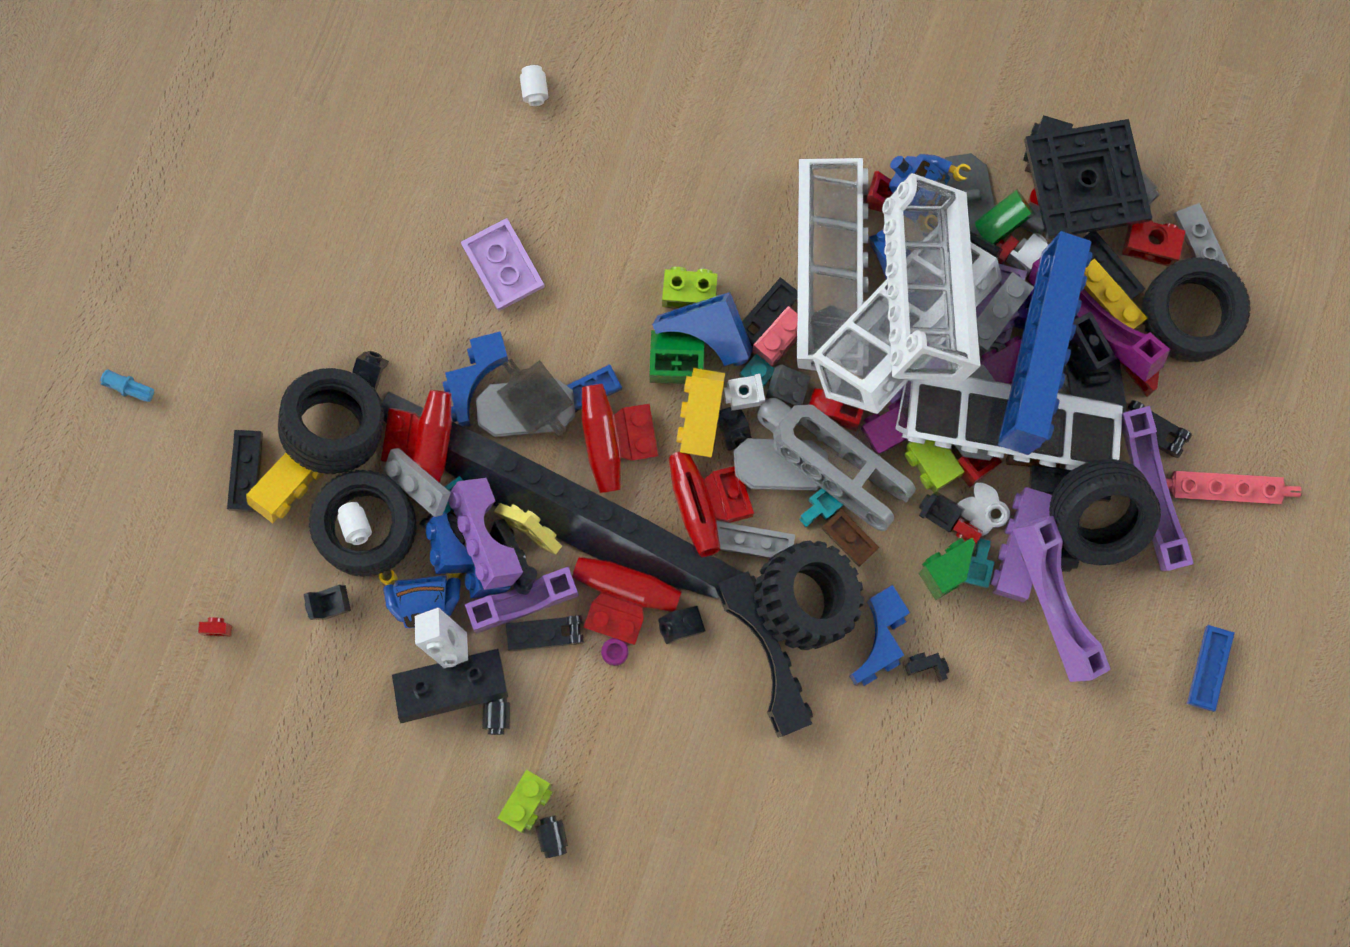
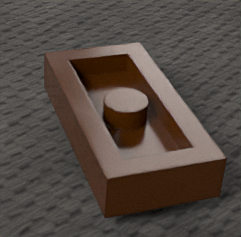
M843 509L822 527V530L858 567L880 548Z

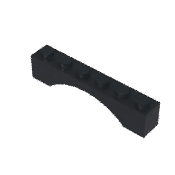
M749 571L724 580L714 587L724 611L746 625L759 640L766 653L772 681L771 700L767 714L777 738L812 725L810 718H813V713L807 702L804 703L800 695L802 687L798 678H793L789 667L792 664L787 652H782L779 641L773 637L774 632L771 629L767 631L763 625L765 623L763 616L759 617L757 608H759V602H755L754 593L759 591V588L755 586V576H750Z

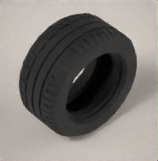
M1207 257L1186 258L1167 267L1149 285L1143 298V308L1141 309L1147 317L1143 322V326H1145V332L1153 334L1170 349L1168 355L1171 358L1184 362L1209 360L1232 347L1243 335L1249 322L1248 318L1250 317V297L1247 294L1244 282H1241L1240 276L1238 277L1237 273L1233 272V269L1228 268L1226 264ZM1188 283L1203 285L1217 297L1222 315L1220 325L1213 335L1204 337L1191 336L1181 331L1173 322L1169 311L1170 296L1177 286Z
M336 368L316 369L296 378L287 387L282 396L278 416L279 439L283 449L290 455V458L308 470L325 474H342L349 470H355V468L365 464L373 456L379 445L384 421L383 403H381L376 390L371 387L372 385L355 373ZM333 403L342 405L350 410L358 419L360 427L355 433L346 438L332 440L312 433L303 423L302 416L306 410L317 404Z
M1117 459L1094 460L1073 469L1057 485L1051 497L1049 515L1055 519L1065 550L1073 558L1083 563L1100 566L1121 563L1140 553L1155 536L1161 518L1159 500L1144 474L1134 465ZM1112 495L1130 498V505L1126 513L1115 523L1098 529H1088L1079 525V520L1084 510L1093 502Z
M372 470L348 471V473H342V475L336 476L335 479H331L317 493L309 513V531L318 552L332 566L354 576H375L379 573H384V571H389L390 568H394L408 554L416 535V515L406 493L390 477L376 471L373 472ZM372 496L383 500L391 510L392 525L388 536L380 545L370 550L354 551L344 548L336 537L335 532L338 509L356 497Z

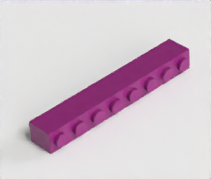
M1019 336L1004 343L1006 348L996 352L995 349H992L981 356L982 361H980V364L986 367L995 382L1012 383L1022 341ZM937 386L926 390L925 387L920 388L916 427L926 430L953 415L954 390ZM901 400L889 405L887 413L881 416L879 413H874L864 419L866 424L861 427V430L877 455L907 440V438L902 437L903 433L896 430ZM910 400L906 402L902 425L906 426L908 423Z

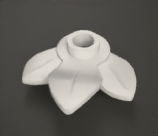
M975 483V497H968L957 503L965 509L961 516L969 520L970 524L983 531L981 536L987 535L993 527L1005 525L1010 517L1009 508L1004 502L999 501L997 491L985 483ZM999 509L1001 511L1000 517L993 518L991 516L992 510Z

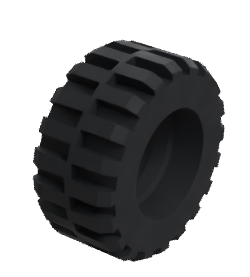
M809 540L799 544L796 543L769 558V562L765 563L760 570L761 576L757 577L755 583L759 591L754 593L755 602H759V608H757L759 617L763 616L765 620L763 625L767 631L771 629L774 632L773 637L779 642L786 640L785 645L788 647L810 650L831 644L844 638L845 634L850 633L855 628L854 622L859 621L862 611L859 608L864 605V596L860 595V591L863 590L862 581L858 582L856 575H859L856 567L852 568L850 566L851 560L846 555L841 556L839 554L840 550L836 547L830 546L827 548V544L821 541L813 543ZM797 573L810 576L821 588L824 597V610L820 619L808 615L799 606L794 594V580Z

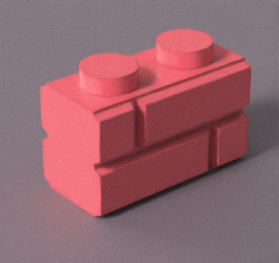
M787 307L753 345V354H758L772 367L779 362L797 341L798 314L792 308Z

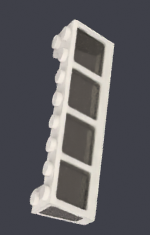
M920 368V369H919L920 371H932V372H937V373H946V372L935 371V370L924 369V368ZM968 377L965 381L909 379L904 385L896 430L903 433L902 437L907 438L908 441L925 444V439L935 441V446L951 448L952 444L961 445V450L971 453H977L978 449L988 450L987 455L1003 458L1004 453L1014 455V460L1030 462V458L1040 460L1039 464L1056 467V463L1066 464L1065 469L1073 470L1084 463L1099 459L1119 460L1123 406L1115 403L1058 393L1057 399L1060 400L1056 414L1052 417L1051 424H1054V430L1051 438L1042 443L1040 448L1026 455L998 446L1012 384Z

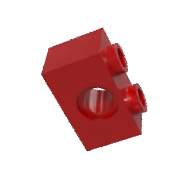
M1153 220L1128 225L1122 255L1169 267L1180 259L1186 230L1179 229L1177 225L1170 223L1163 225L1154 223ZM1149 236L1156 237L1159 240V244H1153L1149 240Z

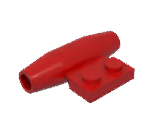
M603 384L582 387V424L588 460L599 493L621 490V458L633 461L658 456L650 403L624 407L613 414Z
M430 390L421 417L414 412L389 408L381 461L387 462L390 450L399 448L440 483L445 469L452 426L451 393Z
M680 451L669 457L672 487L685 529L701 557L714 555L720 551L716 520L731 523L752 518L754 515L745 484L735 476V466L713 471L703 479L691 455Z
M585 557L578 558L572 575L576 580L600 592L592 601L584 628L633 645L636 644L644 621L642 607L670 612L676 611L682 593L680 590L654 576L613 562Z

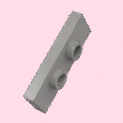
M1200 203L1175 212L1174 217L1179 228L1186 230L1184 239L1192 256L1215 259L1230 268Z

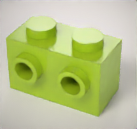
M683 267L665 269L662 307L682 308L716 297L718 274L708 269H698L697 272L686 271Z
M936 427L928 431L939 434ZM925 439V444L910 442L905 448L907 461L912 467L916 466L921 473L919 478L926 489L931 488L933 493L941 490L964 474V470L951 450L935 446V441Z
M526 769L498 819L521 833H524L526 829L530 831L539 817L535 814L539 806H545L553 793L549 790L552 784Z

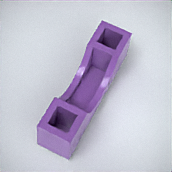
M487 478L458 481L451 490L448 500L458 520V528L463 533L466 541L467 552L474 562L477 578L481 581L484 590L513 585L523 573L515 550L495 541L486 530L484 524V515L495 502Z
M1025 487L1021 494L1016 493L1012 508L1016 509L1013 519L1009 518L1005 529V534L1009 535L1007 543H1002L998 553V559L1001 560L999 570H994L990 585H994L992 593L1023 603L1028 600L1033 582L1022 558L1013 529L1033 519L1050 517L1049 507L1052 495Z
M565 567L534 581L532 589L527 595H521L516 590L483 597L465 604L473 630L478 634L576 598L579 595L569 567Z

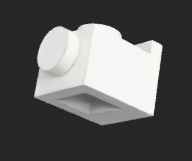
M1033 233L1028 240L1023 238L1010 253L1006 262L1014 268L1027 271V277L1031 272L1033 263L1041 257L1042 251L1048 246L1047 240L1038 233Z
M760 374L728 380L727 387L723 388L725 403H730L731 410L761 406L765 402ZM746 387L749 393L742 395L739 393V388Z

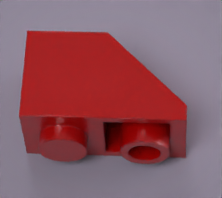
M814 388L809 405L815 406L839 426L853 431L857 430L864 409L826 398L823 389ZM843 391L835 393L864 403L861 397Z

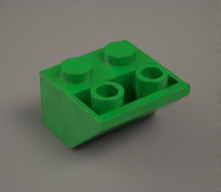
M651 330L650 383L685 384L686 376L692 377L693 368L703 369V340L683 332L669 331L656 334L655 330Z
M960 538L949 545L944 555L937 552L922 563L924 568L919 572V575L935 601L955 590L967 580L975 544L973 538L967 541Z

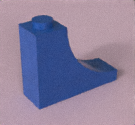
M731 292L657 315L652 324L656 334L669 331L683 332L703 340L714 349L724 366L744 364L752 353L753 348Z

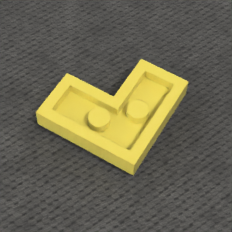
M501 503L494 510L501 519H505L509 527L525 533L541 549L556 555L562 547L555 539L556 534L551 529L545 526L542 527L539 524L541 519L533 512L528 510L525 513L516 505L512 504L509 507Z

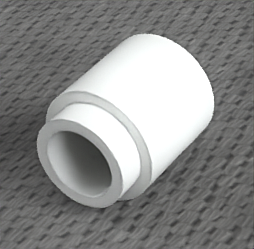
M538 65L524 67L520 75L523 101L529 103L530 106H540L549 98L545 72Z
M357 502L342 505L338 509L337 519L345 541L353 545L365 543L372 534V530L364 509Z

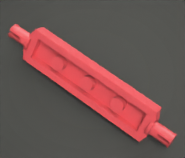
M1173 471L1171 479L1166 478L1172 498L1282 504L1284 496L1298 498L1301 496V493L1290 492L1301 491V487L1285 486L1284 477Z

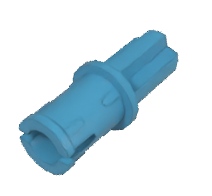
M109 369L104 371L100 379L102 386L114 389L124 397L130 395L150 402L154 395L153 388L135 382L131 376L125 377Z

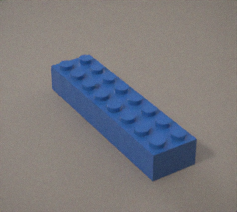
M1060 231L1042 251L998 446L1029 455L1035 449L1040 448L1042 443L1049 440L1053 434L1054 424H1051V421L1060 403V400L1057 399L1058 390L1062 388L1065 381V374L1062 372L1071 353V350L1068 349L1069 340H1072L1076 331V325L1073 324L1074 317L1077 316L1081 308L1082 301L1078 299L1087 281V276H1084L1085 268L1089 266L1092 258V252H1089L1091 245L1089 240Z

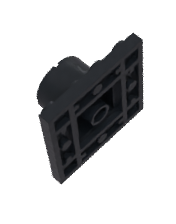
M1129 119L1025 137L1024 143L1046 240L1055 238L1060 231L1075 235L1150 222L1152 220Z

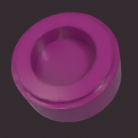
M611 638L603 644L601 655L607 664L619 666L628 658L629 651L624 641Z

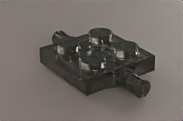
M509 359L508 363L505 362L503 367H505L512 378L508 384L497 391V394L530 436L541 427L550 425L558 437L562 433L564 434L567 429L558 420L561 412L573 403L543 363L539 360L530 368L520 371L512 359Z

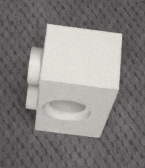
M440 608L415 616V644L443 668L454 667L468 660L467 632Z

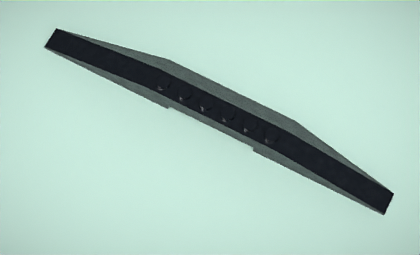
M388 392L383 401L384 422L386 424L389 408L414 412L421 417L422 407L391 392ZM452 422L445 470L455 479L460 476L463 481L487 478L495 499L493 506L497 507L501 503L511 507L513 504L525 513L529 510L541 519L539 524L542 527L545 526L556 534L555 538L598 560L613 562L654 576L672 587L689 590L703 596L719 599L714 586L743 573L712 555L701 557L694 545L651 521L503 445Z

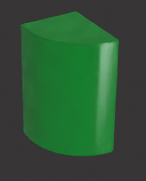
M1016 189L977 219L975 226L982 238L996 245L1036 213L1019 190Z

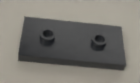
M499 649L469 655L467 661L461 662L454 667L443 668L437 663L392 674L400 724L508 697Z

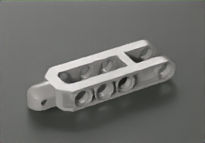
M777 398L766 399L761 404L757 417L759 422L773 433L775 452L870 526L879 531L888 529L894 521V514L887 506L864 490L862 485L869 479L883 491L887 490L893 496L906 503L916 490L911 480L815 406L795 405L791 408ZM796 425L804 426L818 437L817 440L819 442L823 441L839 453L838 456L841 459L844 457L860 469L859 473L851 480L794 436L793 428Z

